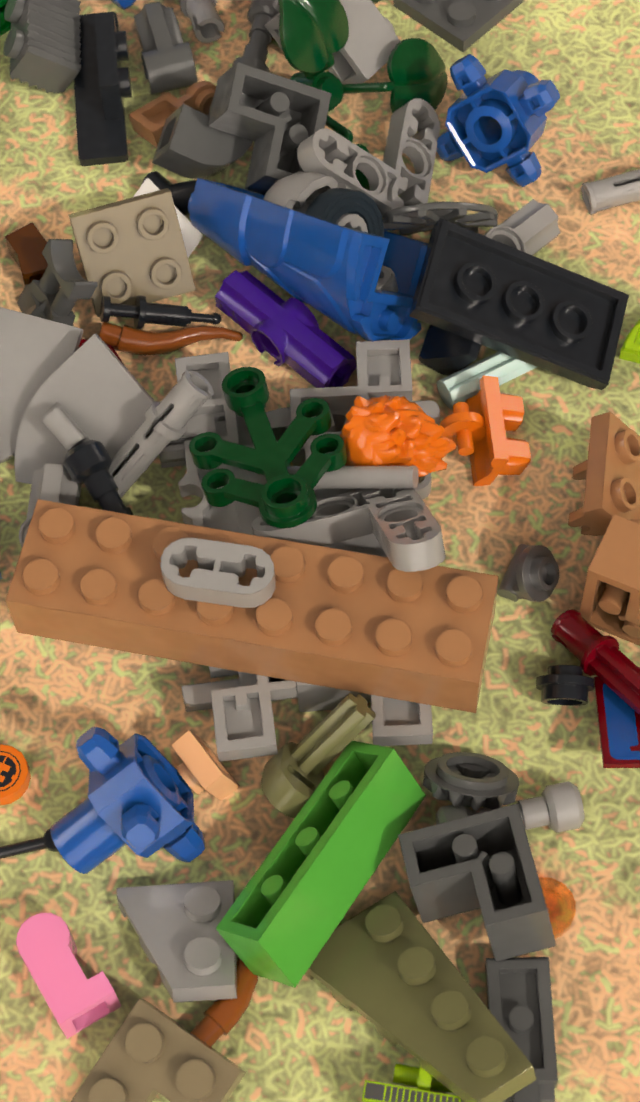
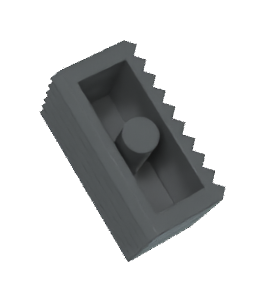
M7 1L4 19L11 22V26L5 40L3 53L4 56L10 58V77L12 80L19 79L20 83L27 82L29 86L36 85L38 90L45 89L46 93H64L81 68V65H79L81 61L79 57L81 53L79 50L81 43H79L81 36H79L81 29H79L81 24L79 22L81 17L79 15L81 1Z

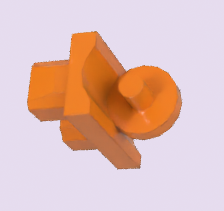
M483 375L479 381L480 391L475 396L466 399L465 402L455 403L452 407L453 414L445 417L440 422V425L444 428L442 436L452 439L456 443L458 454L462 456L470 455L473 486L491 485L498 474L521 475L531 461L529 442L522 439L506 438L505 431H516L523 422L525 413L523 398L501 393L498 377Z

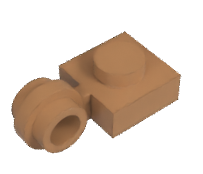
M209 81L196 82L180 98H176L169 92L163 94L128 114L133 130L157 148L166 118L183 104L208 115L216 85Z

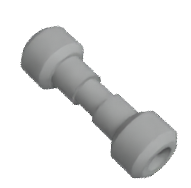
M570 781L547 785L542 792V796L518 801L525 830L548 826L556 833L579 829L584 822V807L577 786ZM453 805L443 806L436 813V825L490 811L491 809L484 807L474 811L466 806L456 808Z

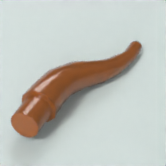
M103 322L99 337L105 344L118 347L117 351L146 356L171 353L203 340L223 338L240 341L243 339V334L231 329L213 326H193L154 333L139 330L125 324L124 327Z
M239 957L236 964L237 998L216 1000L204 1012L205 1017L191 1031L192 1034L211 1047L223 1034L226 1036L238 1023L250 1004L258 982V976L252 974Z

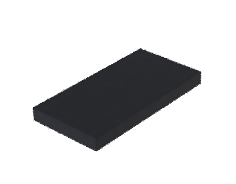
M439 218L433 226L409 316L587 387L603 390L609 384L629 295Z

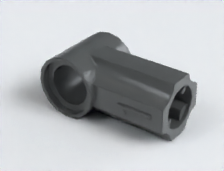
M160 1L145 4L140 13L134 16V21L142 48L141 57L146 80H149L150 94L154 95L190 87L198 82L195 63L189 43L183 42L173 8L162 5Z

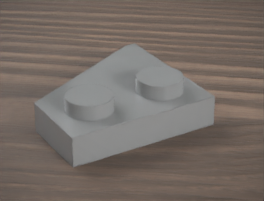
M233 880L117 888L119 909L124 917H128L138 934L140 945L148 959L158 968L161 981L174 1003L237 998L236 953L215 929L235 902Z

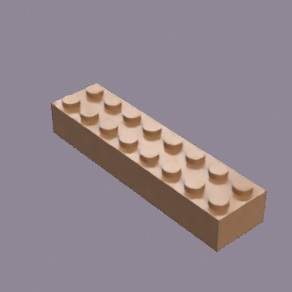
M38 499L5 601L17 633L476 713L494 619L499 576L443 566H435L417 572H404L393 567L388 557ZM181 538H199L254 546L270 555L274 563L276 588L272 597L267 602L255 608H240L185 600L174 596L167 590L160 567L161 556L168 545ZM188 560L185 568L179 569L180 576L190 577L192 570L199 568L198 562ZM253 568L246 569L244 576L238 577L239 585L250 586L251 580L254 577H258L257 570Z

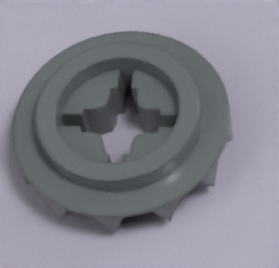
M453 752L434 758L425 765L423 786L432 792L434 798L441 801H450L455 808L466 806L477 811L480 807H486L494 810L501 808L502 805L515 802L519 778L512 770L492 757L470 752Z

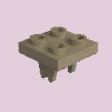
M168 188L69 214L86 280L96 281L98 284L91 296L97 317H100L103 296H110L111 303L135 305L138 295L145 296L146 303H151L196 290L174 201Z

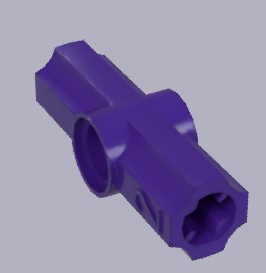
M235 270L223 280L220 290L215 295L216 307L251 335V339L259 352L263 353L266 350L276 359L274 362L276 366L286 363L315 388L342 387L348 382L351 374L356 369V358L320 330L315 316L304 303L292 297L284 301L247 270L244 272Z

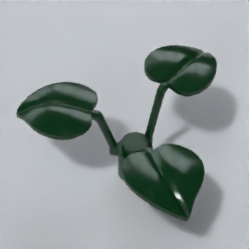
M278 0L280 10L279 33L282 50L288 63L295 70L301 71L295 73L290 80L332 93L328 111L333 110L342 101L344 93L391 91L390 107L392 114L415 98L427 101L434 110L442 101L447 88L446 66L437 50L426 40L408 38L397 43L391 51L387 63V72L391 82L342 84L334 74L324 72L335 63L332 53L341 50L346 45L349 37L348 18L339 0ZM327 115L325 125L352 142L353 133ZM356 144L357 146H359L360 148L369 153L368 149L361 144ZM356 169L357 180L363 188L370 190L368 179L363 172Z

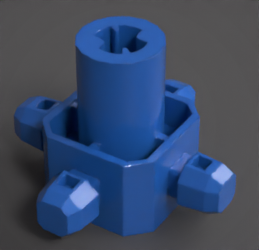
M468 54L450 66V74L457 90H463L464 93L448 108L445 122L448 130L438 137L436 151L444 161H453L464 156L471 168L486 173L506 163L508 167L505 170L512 180L519 186L524 187L537 180L541 175V165L535 153L529 152V150L542 136L547 120L545 113L556 105L560 99V93L551 80L539 81L535 75L522 70L510 71L504 69L486 79L484 74L487 71L476 57Z
M95 726L79 737L76 745L78 756L90 770L88 798L50 828L54 845L72 868L82 874H88L126 844L136 855L148 858L163 846L177 860L191 862L202 854L205 849V841L202 831L194 822L193 793L175 767L145 736L135 733L119 745V741L105 729Z

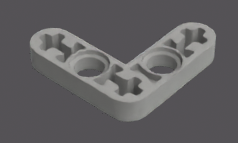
M415 98L393 112L383 161L335 131L325 128L318 130L299 144L297 149L298 162L304 172L332 176L337 182L346 184L350 189L365 193L375 201L383 217L385 212L398 207L428 203L438 144L437 139L440 132V121L434 108L427 101ZM402 153L410 158L415 168V174L410 172L405 166ZM356 169L364 173L368 179L370 190H366L361 186L356 177ZM418 212L407 213L403 215L418 217Z
M357 489L318 499L316 511L310 519L301 525L292 528H276L265 523L260 515L255 518L251 526L253 535L317 546H325L373 533L393 567L404 572L427 570L439 565L446 558L441 526L415 489Z

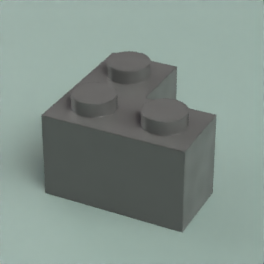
M237 62L218 78L208 127L254 141L245 189L265 195L277 180L297 172H304L297 158L298 146L318 130L325 129L332 93Z
M518 803L398 834L410 889L422 923L481 908L496 962L556 946L548 909Z

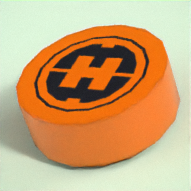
M0 744L1 806L11 804L21 798L28 789L31 780L30 768L23 754L13 746Z

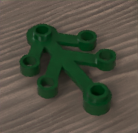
M254 367L235 369L223 379L222 390L229 409L244 418L254 448L222 440L218 434L213 432H205L191 440L189 449L193 462L199 469L210 470L217 468L223 463L264 475L267 482L265 485L235 478L233 472L228 469H214L208 472L201 481L206 501L215 507H224L234 501L258 507L263 521L272 527L292 528L301 525L310 519L316 511L317 499L313 489L325 472L336 471L347 462L344 440L337 434H323L332 426L330 408L325 400L311 398L299 404L296 409L297 416L280 439L276 441L265 412L269 391L264 373ZM311 435H320L311 443V455L295 475L289 474L287 467Z

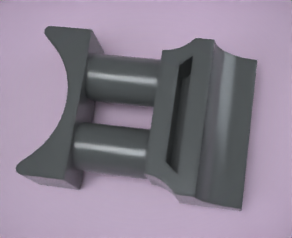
M49 239L42 252L48 266L40 280H33L30 284L25 285L17 304L22 313L73 326L76 316L72 309L78 299H90L98 284L96 281L85 280L78 272L74 261L72 239Z

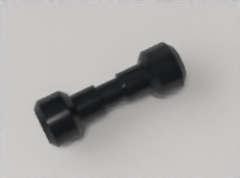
M96 440L86 441L74 447L65 455L63 464L73 482L85 484L94 502H98L102 510L134 515L130 507L126 508L117 492L119 488L108 471L112 459L102 442Z

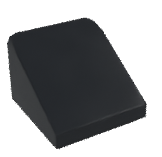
M429 325L419 354V361L438 373L449 376L475 361L481 344Z

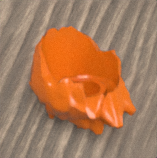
M382 395L370 398L369 400L357 396L354 400V406L350 408V411L345 416L347 419L340 434V437L344 440L347 453L345 466H417L419 477H424L435 471L446 470L447 463L441 459L456 449V443L452 439L442 436L444 433L443 426L436 424L435 420L424 413L418 404L410 402L404 396Z

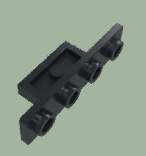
M116 12L83 14L79 20L81 22L79 27L81 29L79 35L81 36L79 42L81 43L79 49L81 51L79 56L81 58L79 64L81 68L74 78L79 162L81 166L126 162L128 160L124 98L132 97L129 67H121V61H129L126 31L119 32Z

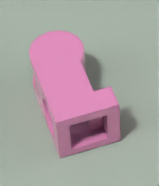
M39 913L22 923L17 932L16 939L19 954L67 1039L121 1007L118 997L103 971L90 979L86 978L76 960L77 947L68 925L61 917L52 913Z

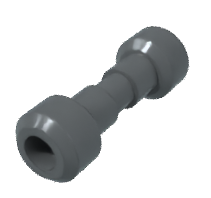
M251 0L247 14L248 21L251 24L249 32L250 41L245 46L243 56L237 58L232 66L240 62L269 72V68L265 63L268 56L267 47L273 37L264 25L280 11L278 0Z

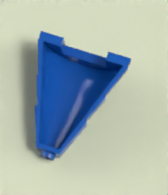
M197 178L194 192L191 194L188 202V212L192 225L241 264L255 267L294 298L309 304L350 333L357 334L367 341L410 340L422 330L421 323L417 322L418 319L410 317L409 313L429 243L384 231V237L372 233L349 229L263 200L265 195L225 183ZM382 265L391 268L394 272L398 292L376 289Z

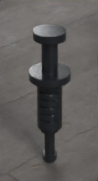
M141 295L137 296L135 305L111 303L110 296H103L100 307L101 322L108 323L110 316L134 318V327L136 329H143L145 323L186 327L187 324L190 325L191 321L217 325L222 320L218 313H213L212 315L192 313L188 306L146 303V297Z

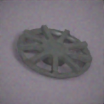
M430 202L389 210L384 213L382 219L384 231L399 230V235L404 236L433 230V226L439 218L477 233L478 227L497 226L498 211L492 206L478 203ZM467 210L478 211V213L467 215ZM418 212V217L403 215L407 213Z

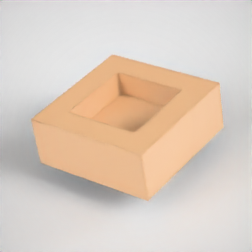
M190 730L171 744L183 761L176 769L196 794L199 795L206 790L219 800H223L240 787L223 763L219 762L218 757L209 745Z

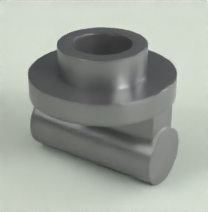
M520 544L497 590V594L514 602H517L518 599L541 602L549 598L559 580V567L551 551L542 545L529 546Z

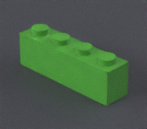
M351 741L345 747L215 928L252 974L294 988L297 986L398 838V834L406 827L426 797V794L394 748L358 741Z

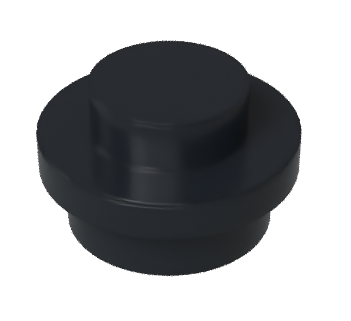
M553 665L548 667V675L536 678V688L542 690L541 702L544 704L581 706L588 704V692L594 690V679L583 676V668L580 666Z

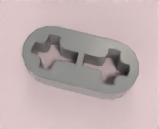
M181 538L168 545L161 556L160 567L167 590L174 596L185 600L240 608H255L267 602L272 597L276 588L274 563L270 555L254 546L199 538ZM188 560L198 562L199 568L193 569L190 577L180 576L179 569L185 568ZM253 568L257 570L258 577H254L251 580L250 586L239 585L238 577H243L246 569Z

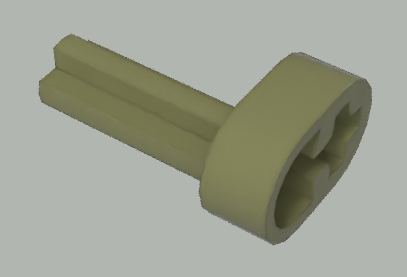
M349 693L298 744L293 742L286 743L278 751V754L274 755L265 764L261 780L262 789L267 799L278 811L288 817L295 818L324 778L323 769L375 719V712L367 707L368 701L359 694L355 697Z

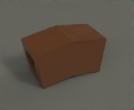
M32 222L5 236L9 253L20 267L25 285L30 284L33 280H40L48 266L42 254L47 241Z

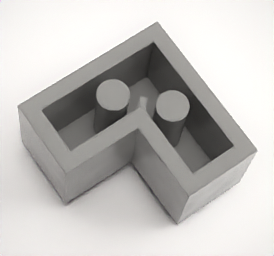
M339 0L347 14L349 37L346 45L341 50L332 53L335 63L328 71L334 74L342 84L363 83L388 62L391 51L401 41L395 34L391 22L382 16L372 0ZM279 11L264 26L282 49L279 33Z

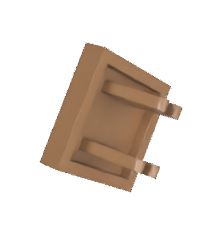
M610 411L591 418L588 460L573 467V479H586L584 505L582 508L569 513L568 525L570 527L581 526V534L599 536L605 534L614 514L628 520H640V436Z

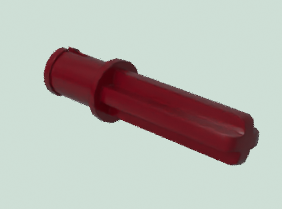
M575 609L563 612L552 625V638L560 642L580 661V667L583 668L585 674L589 676L596 675L640 715V668L619 650V643L614 637L610 635L603 636L582 617L580 612Z

